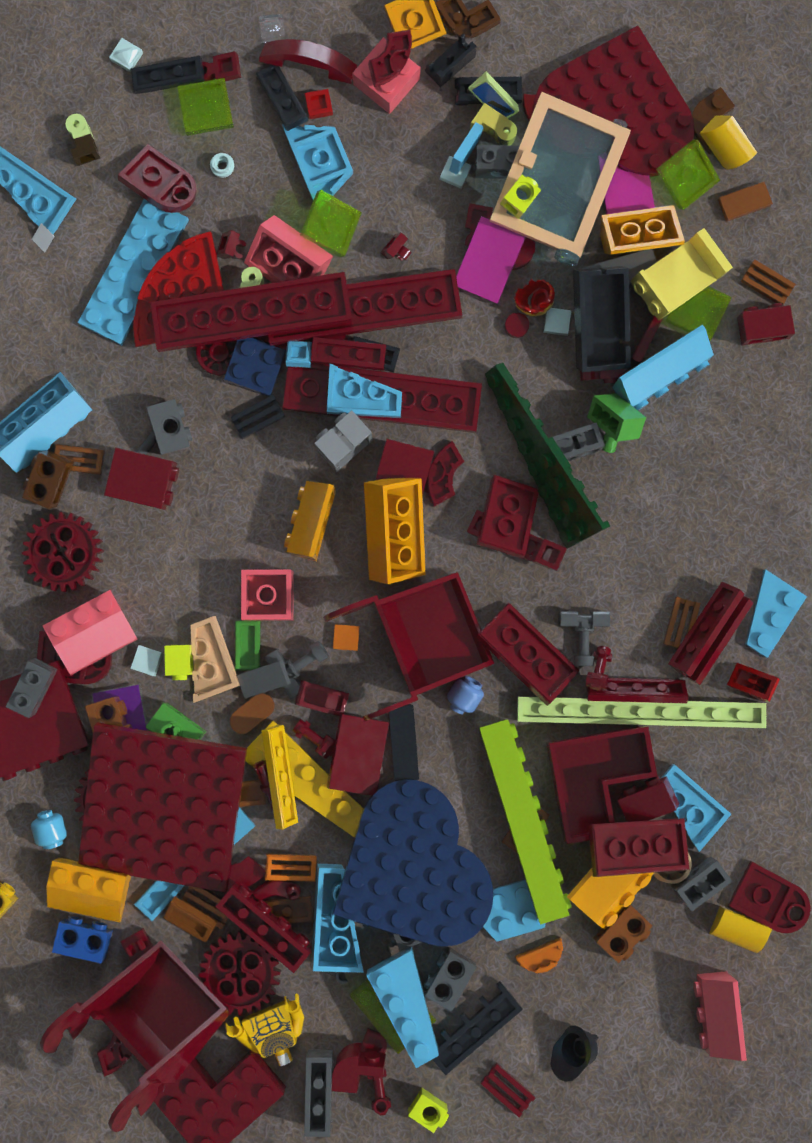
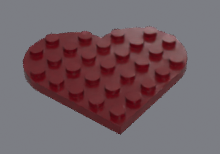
M638 25L552 71L540 84L534 99L533 111L541 92H544L631 130L617 165L627 172L630 171L645 176L649 175V177L665 174L680 164L693 142L694 121L691 111ZM550 109L547 110L538 132L550 148L560 154L565 153L576 156L577 159L593 158L603 153L608 156L615 139L611 135Z

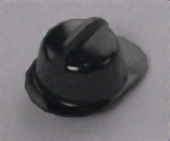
M576 1025L569 1026L553 1046L550 1065L554 1075L564 1082L576 1079L588 1065L595 1061L598 1055L596 1041L599 1037Z

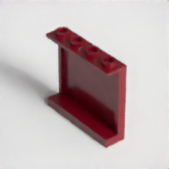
M61 659L48 663L58 670L37 713L30 718L6 707L22 673L0 681V778H2V781L16 777V772L25 769L26 773L41 767L39 763L47 760L50 764L64 759L63 755L72 752L73 755L85 752L88 750L86 746L92 743V740L87 738L62 669L65 667Z

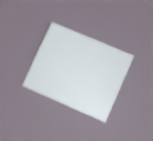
M41 223L32 240L45 253L55 236Z

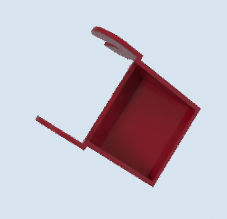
M458 572L380 600L376 595L340 608L323 617L324 621L328 622L375 603L412 696L363 716V721L418 700V694L494 664L489 649L476 638L481 629Z
M159 941L86 1002H77L58 1017L43 1034L40 1046L48 1054L56 1052L65 1029L68 1030L70 1037L74 1040L82 1032L90 1016L94 1020H102L146 1068L143 1076L138 1079L141 1084L125 1097L111 1114L108 1122L109 1128L114 1132L124 1130L134 1107H136L137 1113L142 1116L154 1102L158 1094V1087L162 1083H175L229 1015L227 1008L162 941Z

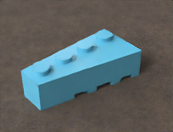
M317 863L311 966L313 971L364 973L355 923L332 915L345 872L342 864Z
M409 947L367 970V978L412 1062L418 1068L439 1056L413 950L412 947Z

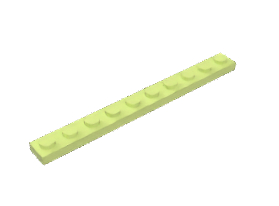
M518 697L517 721L766 728V703L688 701L685 704L555 698L551 704L546 706L538 697Z

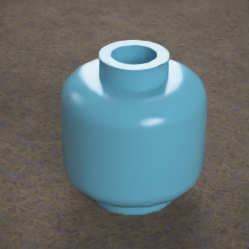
M52 810L38 813V818L31 823V830L36 845L43 846V849H52L62 845L63 840L67 836L63 816L58 813H52Z

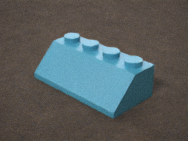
M703 325L699 326L619 377L612 387L614 391L635 409L640 410L649 404L647 399L653 395L659 398L669 391L668 386L675 382L679 385L689 378L688 373L694 369L698 373L709 366L708 360L714 354L705 327Z
M61 372L0 422V457L16 473L28 467L38 452L48 450L53 442L59 437L65 436L72 426L84 420L88 413L92 411L87 402Z

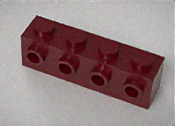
M235 882L216 905V908L291 972L295 973L311 953L312 947L309 945L311 941L302 933L297 935L291 930V924L281 916L277 918L272 914V908L263 900L258 902L251 896L253 892L242 883L238 885Z

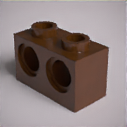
M48 450L38 452L31 462L33 469L30 477H27L23 484V490L25 491L22 498L47 509L57 507L74 462ZM48 461L53 464V473L48 472L46 468ZM39 484L45 488L44 496L38 491Z

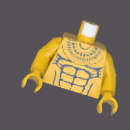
M296 993L295 1000L293 1001L284 996V1001L244 1017L242 1025L238 1017L233 1018L234 1026H229L225 1023L226 1033L229 1037H235L252 1052L260 1053L262 1058L275 1054L279 1066H283L293 1060L289 1047L294 1046L297 1042V1037L302 1034L304 1014L300 1006L299 994Z

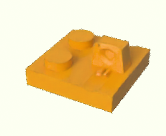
M395 0L383 6L393 32L411 29V49L447 34L434 0Z

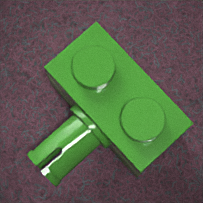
M617 393L594 395L587 416L592 422H597L598 427L605 432L603 438L605 446L602 449L608 453L616 451L618 441L639 439L646 420V416Z
M167 702L161 705L146 726L151 732L201 740L207 732Z

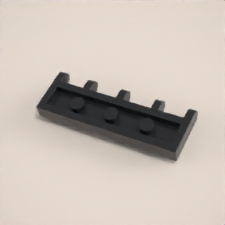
M501 981L496 984L501 992L490 1002L482 995L479 1000L484 1007L470 1019L464 1012L460 1014L461 1019L465 1023L451 1035L445 1028L440 1031L445 1040L438 1045L439 1056L432 1060L445 1076L523 1010L522 1006Z

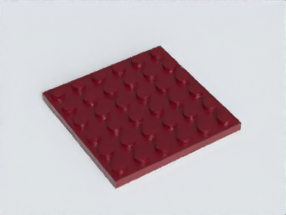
M97 722L94 725L78 864L134 877L226 892L247 748Z

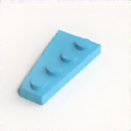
M0 146V184L11 194L12 198L25 210L38 227L42 223L54 234L76 201V198Z

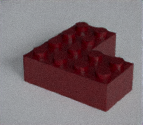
M637 726L546 742L563 840L566 844L590 840L589 824L615 823L608 785L658 777L648 726Z
M250 1050L216 1081L199 1061L194 1058L175 1083H162L158 1087V1094L154 1103L188 1143H230L284 1095L286 1086L258 1053Z

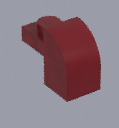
M352 1043L345 1046L336 1058L332 1074V1091L357 1093L360 1075L383 1077L386 1054L376 1051L361 1052V1043Z

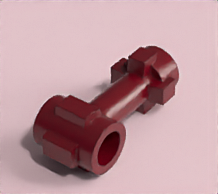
M599 646L593 653L594 660H597L594 673H587L586 687L601 691V689H607L609 676L604 674L606 662H612L613 656L609 647Z
M300 719L292 730L296 733L295 736L299 739L304 736L317 746L315 751L323 758L327 759L329 755L332 756L335 740L327 734L322 738L309 728L310 722Z
M384 1069L383 1077H386L387 1073L386 1069ZM367 1076L368 1079H373L375 1099L371 1103L372 1110L380 1116L386 1115L391 1107V1099L385 1095L383 1077Z

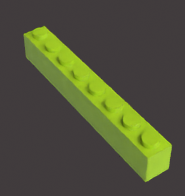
M507 719L481 727L479 731L538 922L541 925L570 916L568 909L572 908L571 902L567 898L568 894L562 893L560 884L564 883L560 869L555 870L552 861L556 859L553 845H547L545 835L549 834L545 820H540L537 813L538 810H541L537 795L532 796L530 786H533L530 772H525L522 762L526 761L522 747L517 748L514 738H518L515 724H510Z

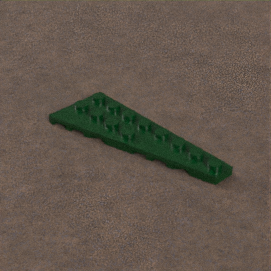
M504 363L493 366L485 373L488 386L492 389L497 399V405L506 418L507 426L513 433L518 450L527 463L528 471L535 480L539 495L543 498L548 508L549 516L554 521L559 537L567 549L610 527L609 522H603L596 512L598 508L596 502H590L583 491L585 486L582 481L574 478L571 474L573 471L571 465L553 437L548 438L541 427L544 424L541 419H535L531 413V404L528 399L519 395L518 384Z

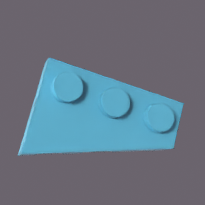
M330 364L327 414L341 415L344 412L348 414L352 410L357 416L401 418V391L376 381L373 382L365 379L358 374L338 368V366Z
M765 569L745 645L763 657L768 658L807 596Z
M672 764L661 778L667 776L679 802L678 808L674 813L678 819L685 818L686 833L696 850L700 852L730 817L731 813L675 764Z

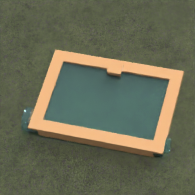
M541 92L489 222L557 250L554 256L557 261L568 266H577L631 130L627 129L628 124L620 119H614L611 122ZM523 175L534 179L541 191L518 219L500 205V202L519 177ZM516 191V194L519 199H527V195L524 191Z

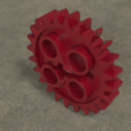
M60 512L57 519L51 513L49 515L50 521L40 518L42 526L32 525L36 531L34 534L26 533L31 540L30 542H23L25 546L29 547L27 551L22 552L23 555L29 556V559L24 561L23 564L32 566L27 573L31 575L36 573L33 581L40 582L43 580L42 587L47 588L51 584V590L57 591L60 585L61 592H67L69 585L71 590L75 591L77 590L76 583L86 586L85 578L94 579L91 571H100L95 566V563L103 562L102 559L97 557V554L104 552L103 549L97 548V545L103 541L101 539H94L99 532L97 530L89 531L93 524L87 522L83 525V517L79 516L75 521V514L70 513L66 519L65 513ZM70 529L72 537L69 541L64 542L62 534L65 530ZM51 534H55L58 544L61 547L67 549L65 551V555L69 559V561L73 563L75 567L74 571L71 570L70 564L68 563L66 558L59 555L61 553V550L55 543V541H53ZM49 542L51 550L48 554L44 555L41 548L44 543ZM79 550L85 552V558L81 562L75 560V554ZM58 563H62L64 566L63 573L57 576L54 572V567Z
M242 931L238 932L236 938L229 932L227 934V941L220 936L218 938L219 946L212 943L210 945L212 952L206 951L203 955L208 961H201L200 966L206 969L199 973V977L206 978L202 983L208 987V990L224 1006L228 1007V1015H231L233 1010L237 1009L238 1015L241 1016L245 1008L249 1014H252L254 1005L258 1010H261L263 1007L261 1001L268 1004L271 1000L268 994H276L277 990L272 985H279L280 980L274 976L280 975L281 969L274 968V966L278 965L280 961L272 959L273 955L249 935L244 938ZM239 950L242 951L241 971L246 973L241 980L243 992L241 996L238 994L239 975L234 974L239 967ZM250 954L256 955L259 959V964L254 966L248 964L246 956ZM223 955L231 956L234 961L233 965H224L221 957ZM255 980L259 984V989L251 991L247 987V981ZM222 982H232L234 990L230 992L225 991L222 988Z

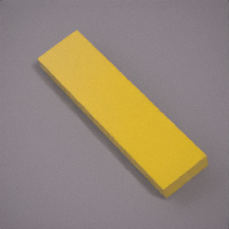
M275 725L261 730L275 826L276 829L283 830L298 823L285 729L284 725Z

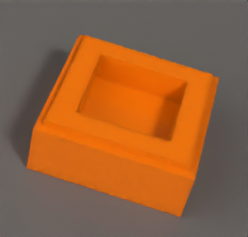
M335 624L333 649L358 651L360 626Z

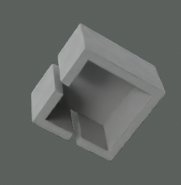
M352 410L348 414L344 412L334 421L336 423L335 427L330 430L326 428L321 431L316 437L317 441L314 443L320 455L336 472L373 441L372 432Z

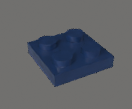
M254 338L237 340L223 381L270 397L286 350L270 346V344Z

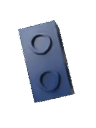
M68 916L67 919L64 918L60 921L52 953L100 964L106 960L113 929L107 928L106 923L93 921L92 924L82 922V918L76 916ZM68 929L76 933V941H71L67 938L66 932ZM91 935H96L100 938L101 946L96 947L91 943Z

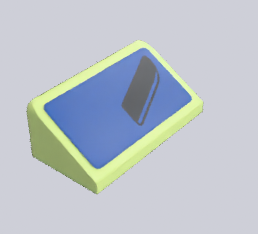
M487 71L468 87L482 104L486 103L507 118L519 112L518 104Z

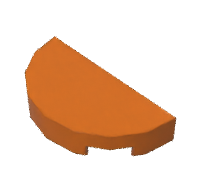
M559 937L516 955L515 958L520 966L528 971L535 973L548 972L558 964L557 962L561 958L563 951L562 939Z

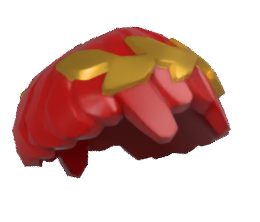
M530 279L529 284L525 285L523 289H517L514 296L516 307L529 316L543 315L552 307L555 291L554 287L543 279L537 281ZM533 293L531 304L529 305L527 299Z

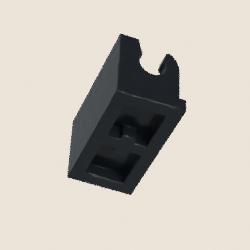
M461 34L458 37V41L433 63L430 62L426 65L425 72L440 88L476 57L477 46L473 42L468 44L465 40V34Z

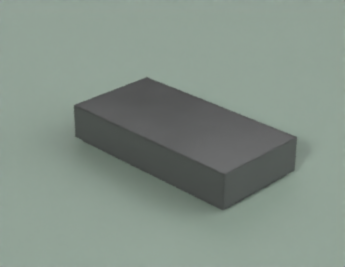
M283 660L236 675L244 698L291 683Z

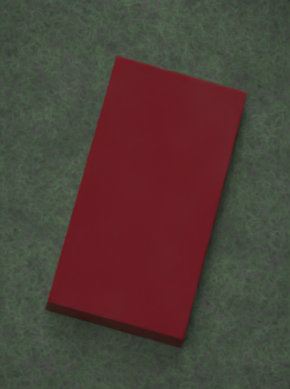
M509 602L476 636L546 706L551 704L579 672Z
M685 818L589 824L593 877L690 870Z

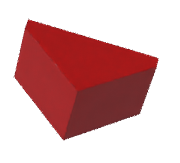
M737 663L727 685L759 701L770 702L780 679Z

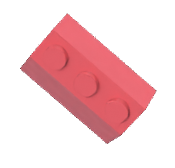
M273 215L260 224L244 263L249 267L258 268L263 277L275 283L324 275L333 255Z
M111 590L43 625L53 647L70 675L137 640Z
M727 971L697 974L698 982H694V992L696 998L699 997L700 1007L696 1008L698 1022L702 1023L703 1033H699L701 1048L705 1049L710 1057L747 1061L738 981Z

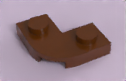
M439 0L435 2L437 10L446 26L457 36L465 34L466 38L477 37L497 26L501 21L489 0L484 1L469 11L462 0Z
M721 87L701 100L692 113L694 135L708 154H711L712 151L700 135V132L715 116H724L735 107Z

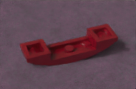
M296 39L267 42L259 56V62L282 67L284 61L288 60L329 70L328 79L352 84V73L357 68L353 61L329 47Z
M476 510L467 530V533L477 538L483 512ZM530 534L526 554L523 559L558 571L567 548Z

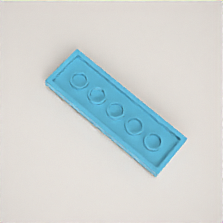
M144 199L78 321L79 325L122 346L133 326L137 298L146 277L155 264L167 252L174 249L189 221L188 217L178 212L162 211Z

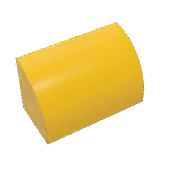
M715 116L700 132L704 141L726 170L745 164L757 154V151L733 116Z
M720 906L709 934L754 953H759L765 946L772 929L758 921Z

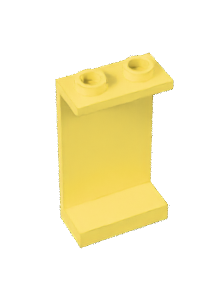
M703 228L684 245H681L645 271L641 270L630 282L635 292L648 305L649 311L658 320H661L720 279L733 267L705 228Z

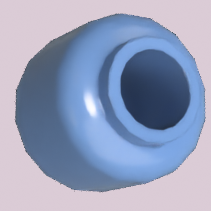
M469 676L456 679L447 694V698L451 703L450 708L459 714L474 712L484 697L483 690L481 689L482 684Z

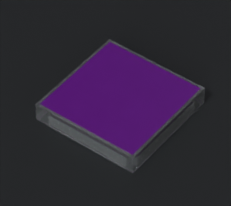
M141 683L91 693L93 703L119 696L120 701L123 700L127 707V714L125 715L127 724H131L133 729L149 731L146 728L148 720ZM109 705L103 709V715L106 719H111L113 716V709Z

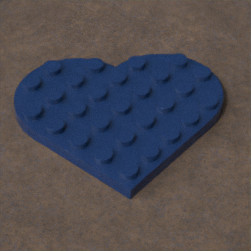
M399 780L382 787L368 800L359 820L332 915L425 944L441 947L461 944L474 937L483 928L489 918L493 905L492 881L481 860L468 849L457 845L459 838L458 819L450 801L441 791L422 781Z

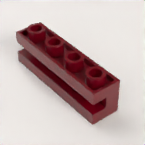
M721 582L668 664L683 677L701 685L753 605V602L745 597V594L740 589Z

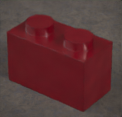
M782 303L768 305L766 309H758L757 306L743 309V312L737 317L742 346L786 340L795 334L791 305L782 306Z
M659 776L652 777L645 781V785L636 787V785L628 786L622 790L623 793L618 798L627 822L649 821L676 811L679 805L667 776L661 779Z

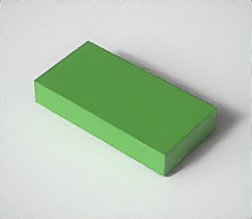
M235 621V670H253L260 667L261 621Z

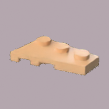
M216 616L192 624L193 703L238 687L240 684Z

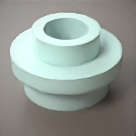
M216 154L210 162L211 171L217 177H228L234 170V161L228 154ZM222 162L227 164L225 169H219L218 165Z

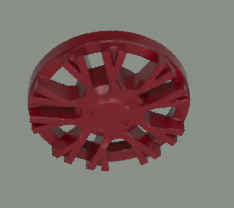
M230 341L225 342V344H210L212 345L210 349L205 345L197 346L196 355L198 362L206 372L218 376L226 374L227 369L223 370L221 363L225 362L228 368L227 360L232 357V355H229V351H234L235 348L227 347ZM201 350L209 351V355L201 357ZM211 358L212 361L205 365L204 362ZM214 363L219 364L218 371L211 369Z

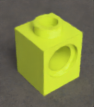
M521 175L500 202V205L519 219L541 189L538 188V184L534 179ZM516 191H524L527 195V199H519L516 194Z
M191 645L164 646L165 676H172V681L187 680V675H192L193 671Z
M421 1088L408 1108V1116L432 1133L436 1131L437 1127L442 1128L449 1117V1114H447V1104L424 1088ZM431 1106L437 1112L432 1116H427L423 1113V1110Z

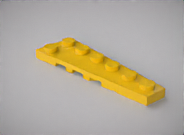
M273 720L265 729L278 724ZM285 732L294 796L355 838L364 808L346 791L328 789L329 774ZM262 733L247 747L246 762L251 766H254V764L261 760H266Z

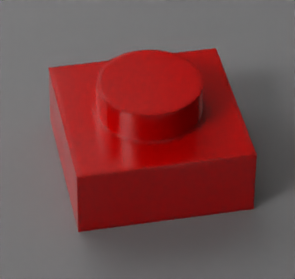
M328 89L305 93L310 120L333 115Z

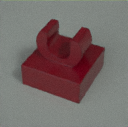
M233 230L222 233L216 255L222 259L231 257L233 259H241L243 255L237 253L236 246L245 247L246 242L238 240L240 234Z
M401 232L394 234L380 254L387 259L396 256L401 261L406 260L411 254V251L403 246L408 238Z
M144 928L120 941L131 963H134L153 947Z

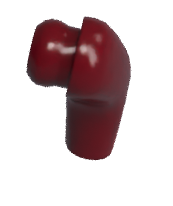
M267 880L252 892L258 902L275 895L296 900L301 894V888L297 883L291 881Z

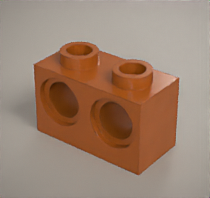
M119 696L85 706L92 731H94V725L97 722L132 728L131 724H127L125 718L127 714L126 704L123 700L120 701ZM107 705L113 709L111 719H106L103 715V709Z
M629 905L624 907L618 914V918L613 925L605 930L602 928L593 939L615 961L620 963L622 959L626 961L633 954V947L639 941L643 942L648 938L652 925L634 907ZM633 918L638 919V927L634 930H628L627 923ZM615 937H620L622 939L620 947L611 948V940Z

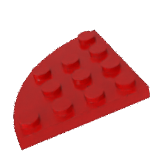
M211 231L186 239L170 252H167L149 272L137 298L138 301L133 320L135 347L156 344L150 302L224 291Z

